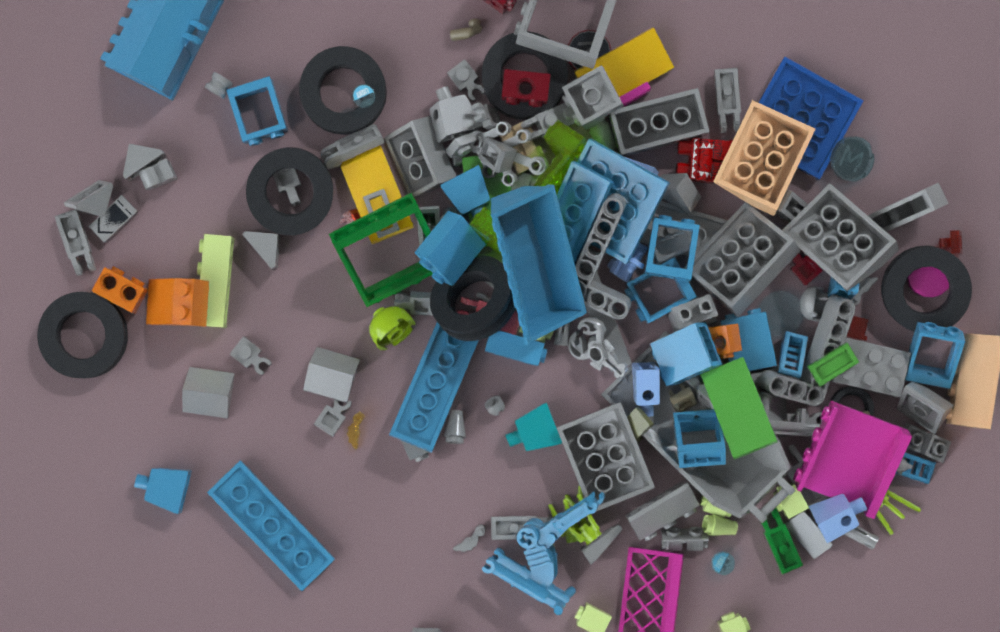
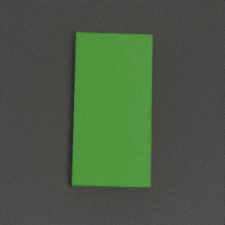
M845 342L808 365L807 368L818 386L821 387L858 364L859 361L849 344Z

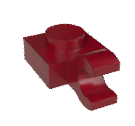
M798 253L791 261L794 265L790 270L804 286L808 285L823 271L807 255L802 257Z

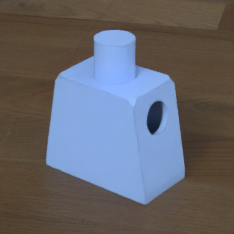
M655 362L632 363L634 401L648 417L654 416V405L660 404L659 368ZM650 390L648 394H643L644 391Z
M844 494L809 506L826 543L858 527L859 523L855 515L867 510L862 497L848 502Z

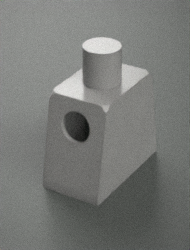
M448 86L436 91L439 101L430 108V115L438 144L454 140L472 131L479 130L483 126L482 122H475L474 117L477 114L471 109L472 105L465 95L452 97Z

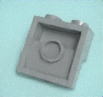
M602 65L562 87L565 93L562 98L568 108H573L575 114L572 117L578 128L582 126L585 130H588L606 120L605 116L624 106Z

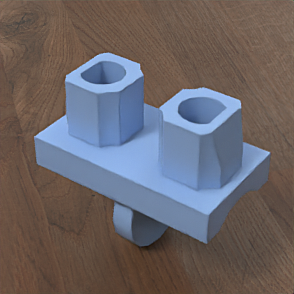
M639 242L628 264L616 258L611 259L607 265L610 269L609 272L628 283L637 267L640 269L644 268L645 265L640 261L648 247Z

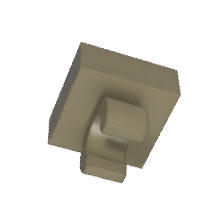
M679 384L681 391L674 394L672 390H669V399L675 412H684L696 405L697 402L689 387L685 388L683 384Z

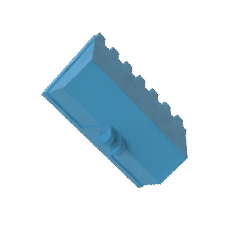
M130 0L127 5L132 10L129 18L121 17L118 25L124 27L120 36L113 34L109 40L110 43L115 45L111 53L104 51L100 59L106 62L104 66L173 101L224 0Z
M554 185L523 186L491 198L492 226L494 233L496 232L504 270L507 272L508 284L513 294V303L517 309L519 325L522 327L524 343L528 345L586 314L582 291Z

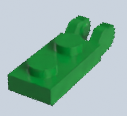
M775 508L771 515L778 526L770 529L767 520L761 523L778 568L783 575L803 566V563L786 524L782 522Z

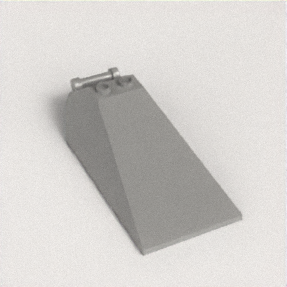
M665 331L657 340L669 334ZM651 346L633 363L655 362L658 366L657 361L652 355ZM632 365L628 367V371L623 377L617 378L601 394L611 405L621 402L626 416L635 408L640 407L636 405L633 398ZM701 375L696 376L699 382L703 385L704 382L702 380ZM660 376V404L654 405V416L649 417L654 425L643 437L713 506L738 518L744 517L750 511L761 523H764L768 519L767 516L788 495L791 496L795 492V489L784 479L791 467L779 438L776 436L778 442L734 460L724 436L726 448L725 465L679 468L674 433L673 413H675V410L669 399V390L677 394L681 389L679 384L666 386ZM684 381L680 384H683L685 386L687 383L686 381ZM650 390L644 391L643 394H648ZM696 399L697 404L684 412L708 409ZM715 430L681 432L683 445L716 442ZM779 484L782 489L759 510L755 505Z

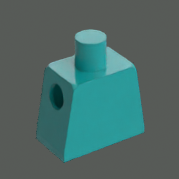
M543 403L515 420L518 430L505 434L510 447L523 443L526 451L562 444L547 403Z

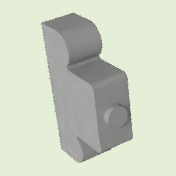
M938 182L868 215V217L888 232L949 203Z

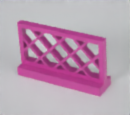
M629 547L618 632H624V624L630 619L640 629L637 632H646L644 629L653 622L658 626L660 632H675L684 553ZM633 552L642 553L648 562L638 569L632 562ZM647 554L656 555V556H654L652 559H650ZM658 556L669 557L668 567L662 572L652 562ZM650 563L658 575L648 582L640 570ZM631 567H633L634 570H635V572L632 573V574H631ZM667 571V577L665 578L662 574ZM637 573L645 585L635 592L629 583L630 578ZM660 576L666 585L665 590L658 595L650 583ZM647 586L655 598L645 605L637 593ZM630 590L633 594L628 597V592ZM663 594H664V602H663V601L661 600V598H660V596L663 595ZM633 596L642 605V608L634 614L627 608V601ZM657 599L663 606L661 614L654 617L647 606ZM643 609L652 618V621L644 627L634 617ZM627 612L630 617L625 620ZM662 616V618H661V625H660V623L657 621V619Z

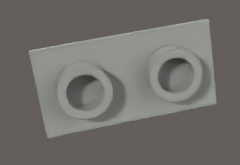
M670 527L666 530L661 529V547L666 549V551H682V543H687V551H703V548H708V534L704 533L701 527H691L690 529Z

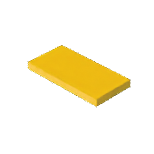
M653 27L597 58L594 69L601 65L604 67L619 97L674 68ZM583 66L574 71L578 79L594 69Z
M381 145L341 163L340 167L360 217L369 214L363 199L366 195L384 189L389 203L402 197ZM382 195L369 200L373 211L385 206ZM410 216L397 221L399 231L378 238L376 232L369 235L371 244L373 245L414 228ZM391 224V225H389V226H387V227L381 229L380 231H384V230L389 229V228L394 227V226H393V224Z

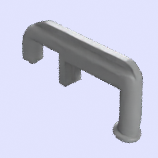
M760 392V399L769 418L770 401L773 399V396ZM798 408L796 411V422L769 420L774 433L783 435L812 436L814 429L820 426V424L805 423L806 409Z

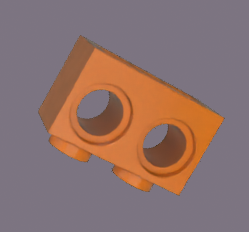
M112 266L111 269L104 267L91 291L136 314L148 292V289L143 287L145 283L135 277H132L131 280L124 277L125 272L115 266ZM110 277L116 279V286L113 289H108L106 285ZM129 288L136 290V296L132 300L126 297V292Z
M738 323L708 327L716 350L720 354V359L734 357L733 352L742 351Z

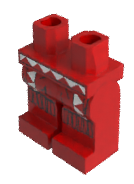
M692 138L690 141L678 142L677 154L689 155L688 163L676 164L675 174L687 173L692 182L715 184L713 181L722 163L717 162H723L733 140Z

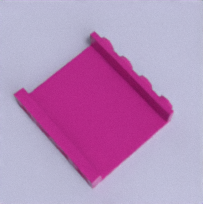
M831 401L829 406H825L822 411V422L813 431V442L810 448L807 447L802 458L804 462L801 469L797 468L793 481H795L794 483L798 491H802L803 487L831 498L844 494L848 502L862 497L867 507V510L864 511L865 516L875 519L912 436L909 430Z

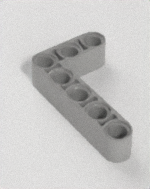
M617 193L609 195L603 203L575 268L579 284L583 287L582 295L585 305L614 319H623L631 309L630 298L593 280L626 207L625 198ZM609 202H618L620 209L617 211L612 210L609 207ZM600 222L609 223L611 230H602ZM596 242L600 244L602 250L594 251L591 248V243ZM582 263H589L592 266V271L587 272L583 270ZM601 293L604 296V301H597L593 294ZM617 302L624 304L625 310H617L614 304Z
M832 295L827 299L802 369L801 378L766 370L759 376V386L778 397L811 406L820 405L825 398L830 381L821 387L818 386L807 366L844 344L855 313L853 301L840 295Z

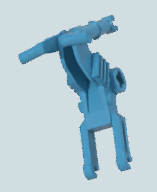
M592 492L564 512L557 514L548 522L543 523L538 518H532L525 523L517 534V542L521 547L525 548L523 552L526 555L525 558L530 569L526 568V565L523 566L506 556L502 549L496 548L494 554L498 555V557L495 555L489 557L486 563L490 564L491 567L484 565L482 571L487 574L492 573L511 584V587H516L537 601L554 608L556 615H561L566 603L576 593V589L570 586L563 591L552 583L558 573V554L553 543L569 527L587 515L595 513L605 499L604 493L601 492L599 499H596V494Z

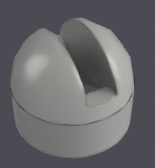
M493 396L486 401L485 408L491 415L498 416V412L504 411L505 405L500 396Z

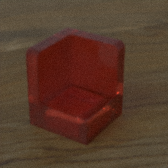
M853 316L846 337L867 341L865 332L869 319Z

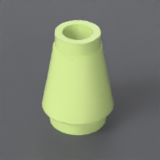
M715 514L704 516L702 529L708 536L736 535L738 523Z

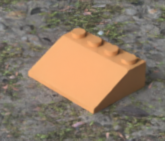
M752 100L713 182L751 206L774 216L815 128Z
M965 333V344L953 383L951 388L948 389L950 403L954 406L946 417V424L991 429L1000 373V336Z

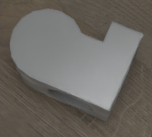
M163 159L157 164L139 172L146 190L157 188L178 179L168 159Z

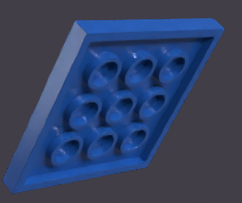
M784 57L758 103L815 128L797 169L820 180L831 160L834 148L837 143L842 141L864 100Z

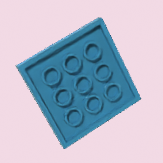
M588 139L577 162L614 181L608 196L617 193L621 194L626 200L625 210L606 253L628 264L670 182L597 141ZM609 202V207L612 210L617 211L620 209L618 202ZM600 222L602 230H611L609 223ZM596 242L591 243L593 246L602 250L600 244Z

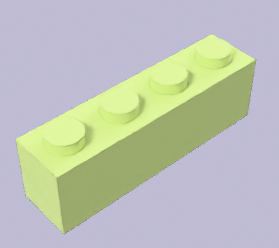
M204 234V239H200L199 252L202 253V262H198L197 275H200V280L209 281L206 325L208 327H227L235 239L232 236Z

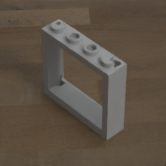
M529 0V3L524 2L520 14L524 16L522 22L517 21L514 34L517 35L516 44L594 69L616 0L606 1L590 52L528 33L527 30L538 0Z

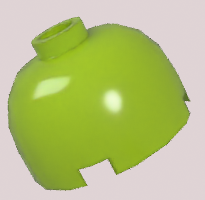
M396 306L381 307L373 314L374 317L370 322L369 333L373 342L380 350H387V345L392 343L393 346H396L406 339L413 331L411 325L416 323L403 308Z

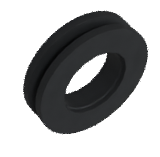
M527 31L528 33L549 39L546 36L541 35L539 33ZM511 33L499 39L486 54L482 66V85L489 102L500 113L510 118L528 120L541 112L557 106L564 95L562 87L567 85L568 68L564 59L516 44L517 35ZM527 53L535 55L547 68V73L550 74L547 105L542 104L540 108L528 106L529 103L520 102L519 105L506 104V100H502L503 83L501 73L503 66L510 58L517 54Z
M337 46L318 53L309 61L301 75L299 95L305 112L318 127L333 134L348 135L372 125L377 120L386 102L387 89L383 73L372 57L357 48ZM341 68L351 69L360 74L365 81V85L373 90V93L369 95L371 98L366 99L365 96V99L358 108L347 113H338L330 110L322 102L320 95L321 83L326 75Z
M285 147L271 151L255 164L249 174L246 184L248 207L254 218L263 227L281 235L306 233L324 220L332 205L334 191L329 170L317 156L304 149ZM284 168H294L302 171L310 178L313 185L314 196L310 205L297 214H285L277 211L270 204L267 197L269 179L275 172Z
M916 246L900 253L888 265L882 279L881 294L884 306L891 317L904 328L915 332L917 322H932L937 326L946 328L955 325L969 307L972 296V283L964 264L950 252L935 246ZM921 267L939 269L945 274L949 283V294L946 301L938 309L931 312H919L912 309L904 298V284L907 277Z
M477 255L453 286L445 282L443 284L435 282L430 295V309L435 320L448 335L462 341H477L495 334L510 320L516 308L513 303L512 291L509 288L507 272L504 270L503 263L486 255ZM479 281L493 284L492 297L485 307L469 315L455 312L458 296L470 284Z
M73 292L59 297L46 308L38 325L37 341L43 358L55 371L67 377L87 379L101 376L118 364L127 347L128 329L123 314L114 303L98 294ZM79 312L94 314L101 320L105 328V341L102 348L97 354L84 359L71 356L64 349L61 342L63 324L70 316Z

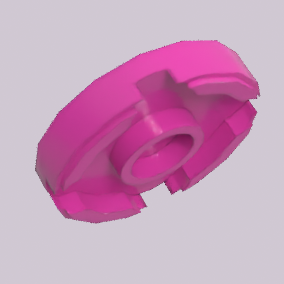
M921 267L907 277L909 287L914 293L922 297L933 298L942 295L949 288L945 274L934 267Z

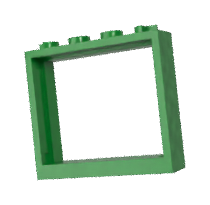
M412 193L329 233L333 246L366 307L380 303L383 299L398 294L403 289L418 284L433 274L431 270L425 269L417 262L365 288L344 249L413 213L427 238L431 231Z

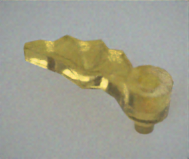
M362 412L354 414V422L348 427L349 431L346 433L349 437L348 442L352 444L355 450L358 449V440L361 432L359 426L365 418Z

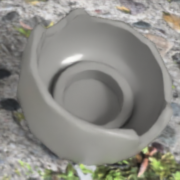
M808 287L801 296L800 310L808 320L820 321L828 299V294L821 291L824 290L822 287Z

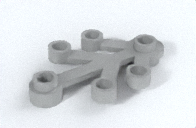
M503 121L497 123L495 128L485 133L479 130L472 131L471 133L479 140V145L473 144L471 152L477 153L479 156L485 137L494 139L499 135H507L511 131V125ZM502 124L506 126L505 132L501 131ZM522 129L515 136L501 143L511 147L520 143H527L531 140V133L527 129ZM522 132L526 134L525 140L521 139ZM516 153L514 162L529 167L531 173L540 175L547 172L549 163L545 157L537 156L530 158ZM481 161L483 176L485 178L495 177L497 173L492 170V174L489 175L487 173L488 166ZM535 162H538L540 165L538 170L534 168ZM512 170L502 172V182L505 186H513L517 183V176ZM508 175L512 177L511 183L507 181Z

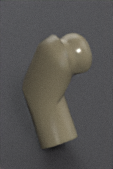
M480 19L469 20L470 27L450 30L451 40L469 39L479 34L482 30Z

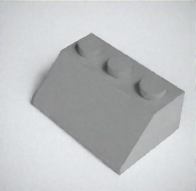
M431 116L412 120L384 137L408 194L412 193L414 198L440 188L441 184L456 177L443 144H438L436 141Z
M681 481L627 513L625 517L638 539L648 541L657 535L656 531L664 527L666 530L677 523L676 519L682 515L687 518L696 512L695 508L699 506V503L689 484Z

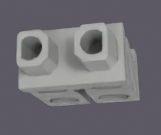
M708 294L671 308L668 318L673 331L676 332L693 323L706 322L707 326L716 323L718 313L711 295Z

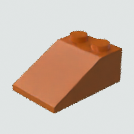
M187 278L149 279L146 324L206 327L209 281Z

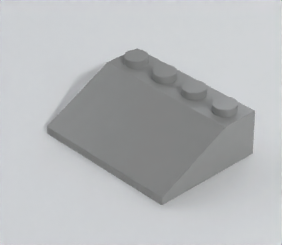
M830 183L782 230L795 240L799 249L846 291L881 268L899 251L897 241Z
M745 202L695 255L692 277L736 317H739L793 260L800 250L795 240Z
M621 402L556 427L584 498L592 492L596 494V499H599L601 492L605 495V499L599 505L597 511L655 488Z

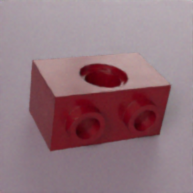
M505 69L502 100H506V104L519 105L520 102L529 103L528 106L538 108L542 107V104L547 105L550 74ZM523 84H528L532 87V92L527 95L522 94L519 91V87Z

